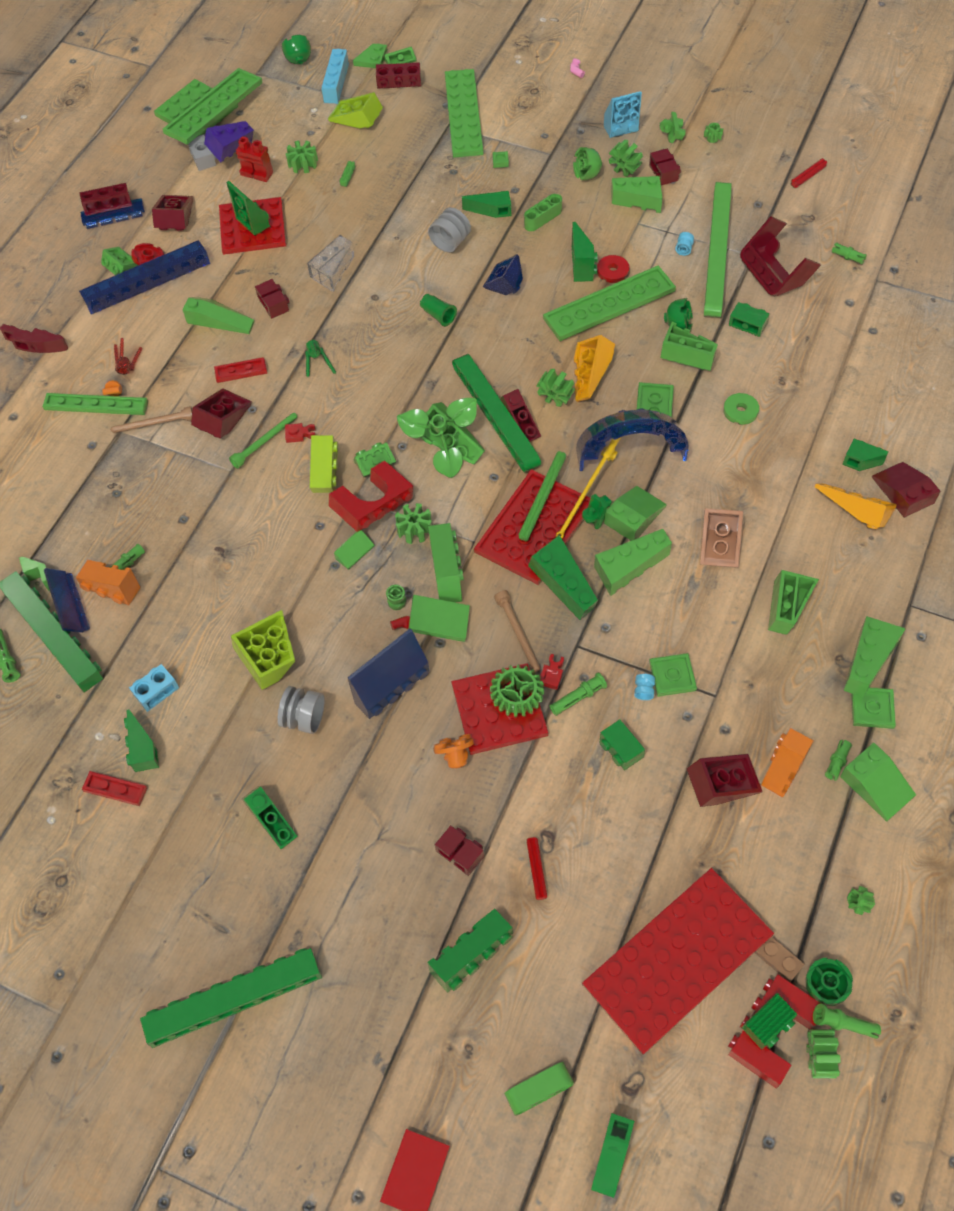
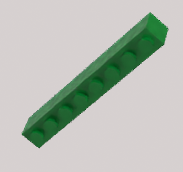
M15 571L0 581L1 591L83 693H85L103 680L100 674L102 669L96 661L91 663L89 659L92 657L85 648L83 650L79 648L81 644L75 636L71 638L68 635L71 633L65 624H59L61 619L54 611L50 613L48 609L51 607L44 599L40 600L38 598L41 595L35 587H29L31 583L26 576H20Z
M299 949L293 956L288 958L280 957L274 960V963L271 965H261L254 968L253 972L249 974H238L232 977V981L224 984L222 982L216 983L210 987V990L194 992L189 995L188 999L183 1001L175 1000L170 1002L166 1008L148 1011L146 1016L140 1018L147 1045L155 1048L322 979L312 949Z

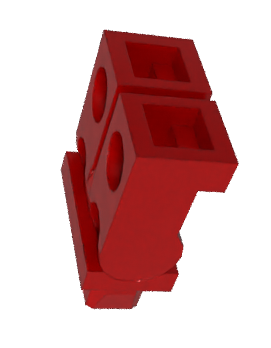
M242 136L238 141L239 146L236 149V154L241 164L240 175L252 179L254 177L256 180L267 182L273 174L270 157L267 153L268 147L263 146L262 141L255 140L251 143L247 137Z

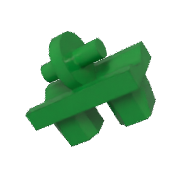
M596 494L592 495L588 508L583 510L582 518L586 523H593L596 530L601 528L606 510L611 506L612 501L606 495L601 497Z

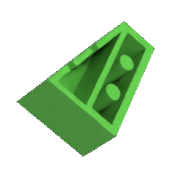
M672 321L663 341L660 358L710 371L715 360L718 344L701 335L697 337L691 334L689 329L685 328L683 330L676 326L677 323Z
M781 570L774 580L768 625L769 631L785 635L789 633L797 622L819 579Z

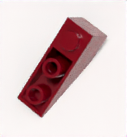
M519 389L503 395L500 400L528 441L531 442L541 437Z

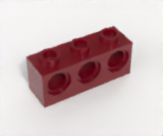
M420 62L376 64L377 89L421 87Z
M126 183L79 192L86 216L132 206Z

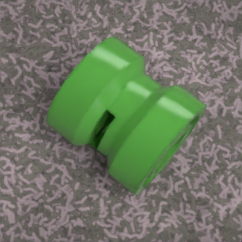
M396 584L388 587L386 590L388 606L393 610H401L406 605L404 588Z

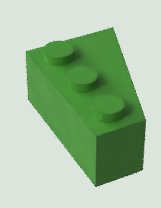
M660 176L612 178V204L630 208L638 206L641 207V210L648 208L656 210V213H661L662 191Z

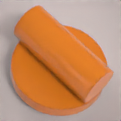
M110 380L105 384L102 393L103 395L119 396L122 393V386L119 382Z

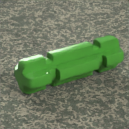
M354 161L347 162L339 180L341 186L346 187L356 167Z

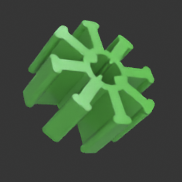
M299 140L295 141V148L288 145L287 153H285L289 168L293 167L294 173H298L301 167L304 173H309L308 166L313 167V169L317 167L316 147H311L309 141H305L303 146H300Z
M623 140L622 143L619 142L609 152V155H612L609 159V164H617L614 168L616 173L622 169L623 176L627 177L641 166L642 162L639 160L643 157L642 152H634L638 147L635 143L629 147L628 140Z
M550 369L548 373L547 371L544 372L536 386L539 387L537 393L539 396L547 395L545 402L551 403L553 399L556 406L561 407L563 402L564 404L568 402L575 391L572 388L574 381L572 379L564 380L567 374L563 371L558 376L555 369Z
M416 503L414 512H411L409 504L404 505V514L396 512L395 515L397 535L399 538L405 535L406 543L412 544L414 535H417L420 543L424 542V532L429 533L428 526H432L430 510L427 509L423 512L422 504Z
M810 1029V1031H807L809 1044H806V1052L810 1056L808 1068L811 1070V1077L837 1078L840 1075L838 1063H841L840 1055L837 1054L839 1042L838 1038H835V1030Z

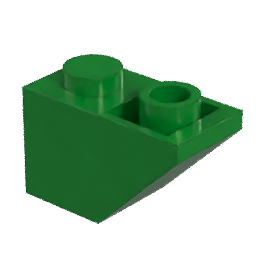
M854 438L842 465L857 471L881 466L884 464L889 451Z

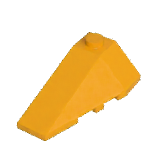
M602 335L577 342L574 355V363L577 364V369L574 370L577 376V382L575 383V398L577 402L591 398L612 360L615 343Z
M824 483L815 484V488L859 521L866 523V527L877 530L878 527H885L897 504L874 497H866L864 499L860 493H846L845 489Z

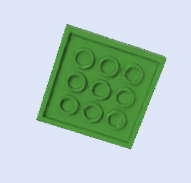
M194 79L155 109L154 114L163 121L170 123L213 88ZM238 104L235 105V106H234L231 110H229L226 114H224V115H223L220 119H218L215 123H213L210 127H214L217 123H219L222 119H224L228 114H230L233 110H235V109L238 107Z

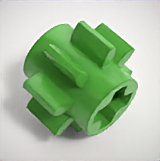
M710 123L709 126L706 125L704 137H707L708 142L715 143L718 139H722L724 129L720 128L718 123Z
M859 886L858 890L852 888L847 897L848 908L853 909L856 914L863 915L864 912L871 913V909L875 905L874 893L869 892L867 888Z

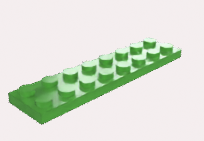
M240 68L236 69L163 128V133L188 145L262 84V78Z
M474 69L445 71L453 158L483 155Z
M658 265L543 314V319L558 340L562 341L673 293L676 290V286Z

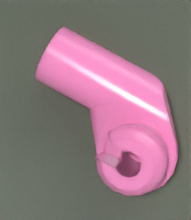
M574 58L570 64V71L574 75L583 78L585 71L579 68L580 60Z

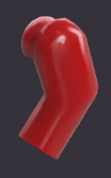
M403 616L390 621L392 630L401 627L408 629L410 617Z

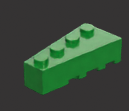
M559 535L531 557L528 566L567 608L581 620L594 609L598 599Z
M495 908L472 927L473 932L469 933L467 931L459 936L454 947L448 945L444 948L437 961L432 958L427 962L430 974L447 993L450 990H457L463 984L462 979L468 974L470 976L473 975L480 968L479 964L484 959L488 961L496 953L495 949L501 944L504 946L512 939L513 927Z

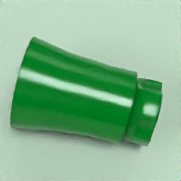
M425 294L420 300V307L442 326L446 327L454 321L457 314L455 305L449 304L430 294Z

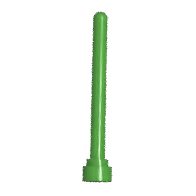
M290 414L244 451L231 455L229 457L231 464L237 469L241 467L246 457L283 430L286 424H290L297 419V414Z

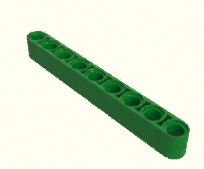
M470 354L452 360L454 370L472 397L477 399L478 406L520 469L525 473L540 466L541 460L537 452Z

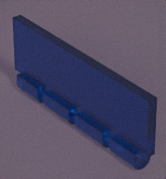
M142 198L131 200L132 206L86 216L85 212L82 211L80 212L82 224L87 229L98 227L97 223L99 222L103 226L112 224L113 219L116 222L129 220V215H131L132 219L143 217L142 212H145Z
M45 568L44 574L62 631L81 633L88 631L90 626L80 601L73 574H66V571Z

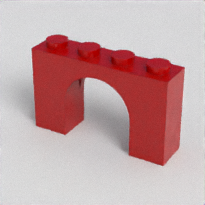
M385 460L371 468L370 481L385 494L381 499L376 501L361 500L344 486L329 493V507L356 532L367 528L376 520L382 519L384 515L396 510L403 503L409 502L413 496V485Z
M777 974L774 980L768 979L763 987V990L766 991L762 999L757 997L751 1007L755 1010L752 1014L754 1016L778 993L797 1013L794 1020L810 1030L816 1025L813 1020V1011L821 1003ZM746 1015L740 1028L750 1019L749 1016ZM744 1030L739 1037L734 1035L728 1045L731 1048L728 1054L730 1057L776 1089L780 1086L792 1066L766 1046L761 1050Z

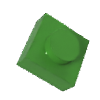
M508 151L492 152L493 168L509 167Z

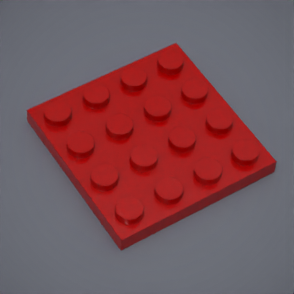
M281 197L252 200L258 204L259 208L268 213L270 227L255 236L236 219L232 203L219 205L223 255L286 247Z
M528 663L520 665L521 669L527 665L528 671H530ZM502 669L451 681L464 734H470L474 741V744L468 747L470 755L548 736L540 703L538 709L533 708L532 714L525 711L524 717L521 713H518L516 718L514 713L511 712L507 716L506 710L500 712L499 706H494V700L491 699L490 695L491 681L496 679L495 675L497 672L502 674ZM511 681L507 682L502 689L509 685ZM533 692L523 698V701L528 699Z

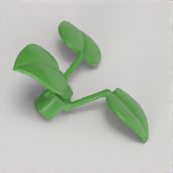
M462 398L456 400L446 410L448 417L436 414L430 421L426 412L420 409H413L397 415V421L401 430L411 438L423 437L425 429L433 426V429L440 433L445 449L438 451L434 455L433 465L439 473L448 478H453L457 475L462 467L463 457L459 449L447 448L443 432L447 429V422L452 423L455 421V424L459 427L471 425L477 414V399Z

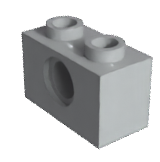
M204 135L196 137L188 144L198 171L216 166L215 159L217 158L204 144Z

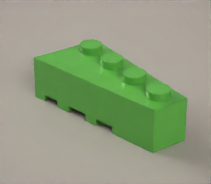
M450 523L428 526L439 600L455 603L462 602L460 581L464 579L462 569H458V567H461L460 556H456V554H459L458 544L453 542L457 541L456 532L451 530Z
M660 529L596 554L594 568L609 595L612 596L616 593V590L625 587L636 576L639 577L649 567L652 568L669 556L672 542L664 529Z

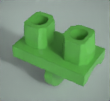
M671 112L670 119L661 121L659 125L660 130L667 133L670 143H673L675 139H683L685 136V129H681L683 119L677 118L676 112Z

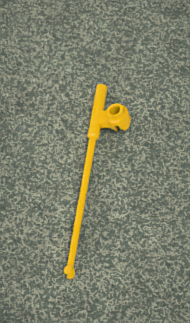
M620 424L609 445L604 446L601 452L602 460L563 527L556 533V537L559 534L561 538L564 537L567 526L606 460L614 461L618 452L615 447L627 428L625 424Z

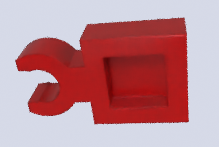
M303 423L286 424V443L303 442L304 437L311 439V435H316L315 432H310L316 431L315 425L309 424L303 427Z
M551 654L549 657L550 666L544 664L540 681L543 682L544 687L558 690L563 675V670L560 668L564 664V657L561 656L559 662H554V654Z

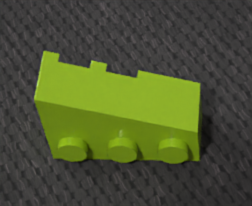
M311 435L310 489L312 493H331L334 491V487H337L338 441H335L333 435Z

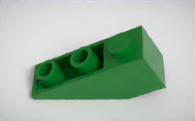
M509 191L462 196V209L494 218L511 216Z
M129 709L126 710L127 717L124 718V725L126 730L128 729V735L125 736L127 748L129 747V754H126L128 766H131L135 772L159 768L157 747Z
M261 786L256 787L242 798V801L280 849L298 837Z
M611 1113L591 1187L592 1191L612 1198L615 1197L634 1120Z

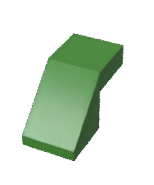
M23 556L19 557L23 573L29 582L41 578L48 591L55 589L52 575L45 564Z

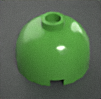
M580 147L574 156L577 157L576 162H573L574 174L577 178L580 177V180H590L598 175L602 167V160L595 149Z

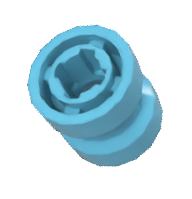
M682 232L679 234L675 251L679 255L686 256L691 253L694 236L689 232Z
M650 674L637 675L635 677V684L637 685L634 691L635 698L640 700L653 699L655 677Z

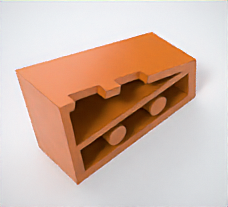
M87 560L76 576L80 588L87 592H96L97 595L103 598L109 597L118 604L130 605L141 588L131 568L126 567L125 570H120L117 565H113L110 568L105 567V563Z
M790 728L787 735L783 733L777 742V746L770 759L772 763L761 786L784 797L801 768L814 740Z

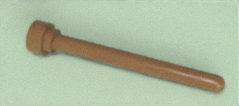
M192 406L184 407L181 412L112 426L110 430L112 433H118L178 419L191 421L193 409Z
M507 590L500 591L495 594L494 599L497 605L503 607L532 669L538 672L540 666L510 606L511 597Z

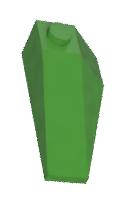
M189 297L183 308L187 324L250 334L254 324V319L213 299Z
M442 402L432 404L426 412L429 421L436 414L448 417L446 413L448 407ZM455 421L452 423L447 422V429L443 432L447 448L459 449L463 460L475 464L485 450L466 427L457 426ZM433 426L425 429V434L421 438L426 443L445 450L440 433L436 432Z

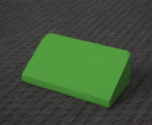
M412 46L384 55L386 64L412 63L417 61Z
M360 530L334 552V556L339 563L349 570L375 545Z

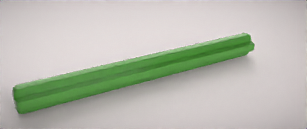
M558 451L519 532V539L524 541L529 539L566 459L564 452Z

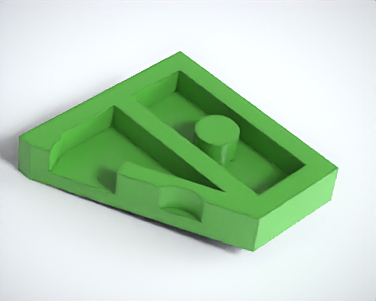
M370 45L353 60V65L376 68V64H382L384 61L387 45Z

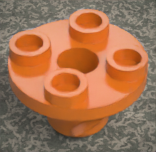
M470 734L461 735L456 740H451V738L439 740V743L434 745V753H445L444 760L448 762L449 768L457 769L465 766L468 758V751L465 748L474 744Z

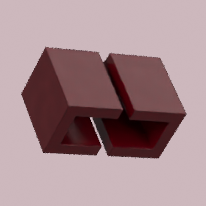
M668 148L650 153L649 166L656 176H660L661 186L678 181L681 169Z
M273 279L255 286L257 298L265 307L271 319L289 311V299L286 294H282L280 285L276 284Z
M450 825L434 844L435 850L449 862L454 860V866L469 876L484 858L483 846L476 840L471 841L467 839V835L462 829L458 827L455 829Z

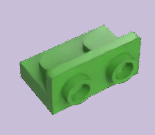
M120 247L104 249L102 252L101 264L119 279H124L125 271L138 268V265L133 262L132 257Z
M379 442L368 451H365V449L355 454L356 456L353 459L363 478L371 474V468L384 460L389 465L396 463L387 442L384 444Z

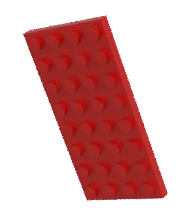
M710 868L584 980L582 985L639 1052L644 1055L764 945L774 933L730 886Z

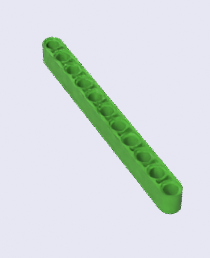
M715 182L704 316L721 318L732 183Z

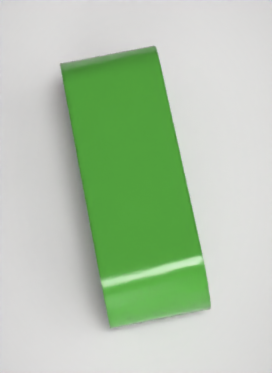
M551 194L524 213V228L527 231H535L560 215L562 212V196Z
M560 1062L512 1087L504 1094L514 1115L517 1116L565 1091L575 1083L564 1062Z

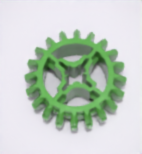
M510 664L509 670L502 668V674L496 673V679L491 681L490 695L491 699L494 700V706H499L500 712L506 710L507 716L512 712L516 718L518 713H521L524 717L525 711L532 714L533 708L538 709L539 703L543 701L544 689L543 682L540 681L539 674L535 675L534 669L528 671L527 665L521 669L519 664L516 668H513ZM511 681L509 685L502 689L507 682ZM533 692L528 699L523 701V698Z

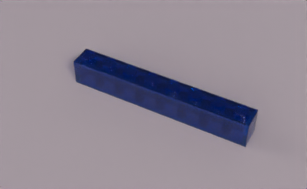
M197 240L84 288L79 292L88 311L92 315L210 264L203 245Z

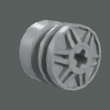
M451 207L446 208L428 228V235L433 244L440 250L449 253L453 252L471 232V225L467 217L461 211Z
M288 686L280 701L277 716L278 725L284 728L288 726L289 729L293 730L298 725L299 731L314 734L322 719L325 703L324 694L310 690L305 694L304 689Z

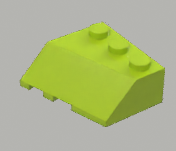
M282 610L231 635L233 649L261 690L280 681L295 662Z

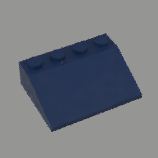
M408 629L347 678L355 705L371 719L373 716H378L388 704L394 703L404 691H409L419 679H424L430 669L428 660L413 631Z

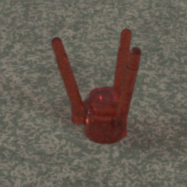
M124 338L120 339V356H118L117 344H114L115 371L122 375L133 371L142 347H139L130 363L127 357H123Z

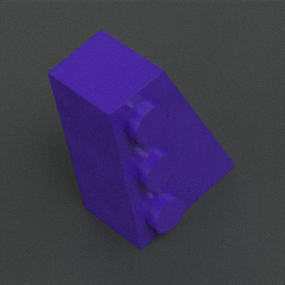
M246 121L210 127L206 129L204 144L221 163L224 161V158L233 156V153L236 152L239 146L238 141L242 136L247 137L249 142L252 143L254 130Z

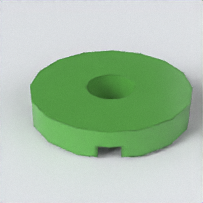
M737 393L726 399L723 412L729 421L745 425L757 418L759 404L753 396ZM743 407L745 411H740L737 408Z

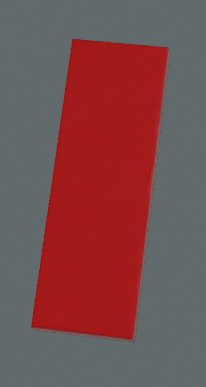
M264 357L214 366L217 383L268 374Z
M89 771L82 787L83 792L139 807L147 790L146 785Z

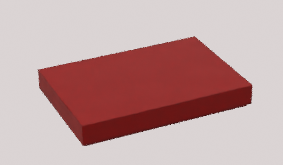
M406 1129L380 1202L401 1211H428L450 1146Z

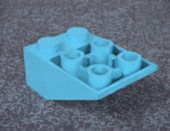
M641 91L611 99L604 113V128L610 138L639 130Z

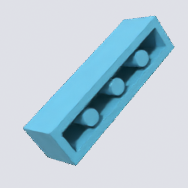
M332 49L321 88L324 103H339L349 66L347 50Z

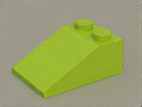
M375 92L341 100L328 117V120L359 129L369 128L380 115L379 113L383 106Z

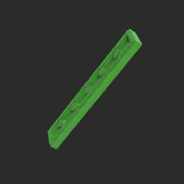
M46 393L42 407L44 410L145 415L148 400L141 397Z

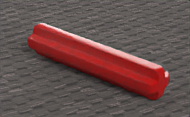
M824 158L820 159L793 178L791 186L797 188L827 166V160Z
M537 837L527 839V848L535 897L537 900H544L547 898L539 843Z

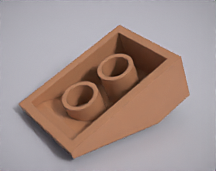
M705 508L700 565L738 568L743 511Z

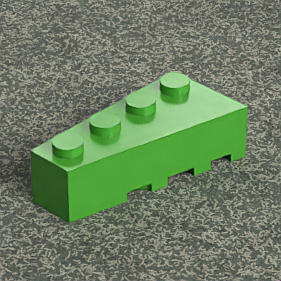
M866 616L859 633L843 691L864 697L887 659L898 645L906 628Z

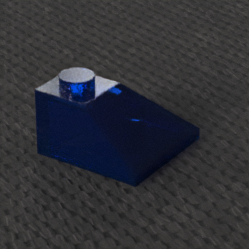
M516 254L497 263L483 287L503 295L516 293L523 281L519 255Z

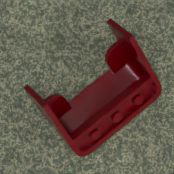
M770 216L741 250L740 258L768 294L779 296L803 286L821 264L804 258L789 275L774 256L780 248V242L776 236L787 223Z

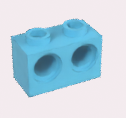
M160 664L158 667L151 669L143 678L136 680L129 689L148 712L178 690L179 686L165 667Z

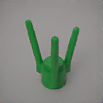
M317 340L308 341L306 343L307 351L305 352L306 376H310V357L317 358L320 354L333 374H336L333 365L324 353L323 348L320 347Z

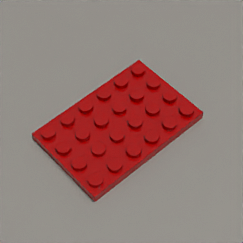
M531 469L474 547V553L539 585L542 580L528 566L531 557L556 538V533L563 527L582 493L555 481L527 541L519 539V532L546 477ZM588 496L584 497L564 532L562 540L565 545L583 521V510L588 508L591 499Z

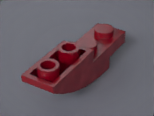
M2 324L0 327L5 340L12 341L14 347L18 350L33 353H55L68 350L65 338L59 334L56 335L37 328L30 332L6 324Z

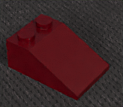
M162 195L152 208L154 228H159V230L172 228L176 231L186 229L189 224L193 196Z
M222 388L193 406L191 425L221 439L231 432L251 406L252 401Z
M905 462L898 463L872 475V479L892 503L897 504L896 509L904 518L935 504L941 492L930 477Z
M748 754L700 758L687 768L700 807L719 805L763 792Z

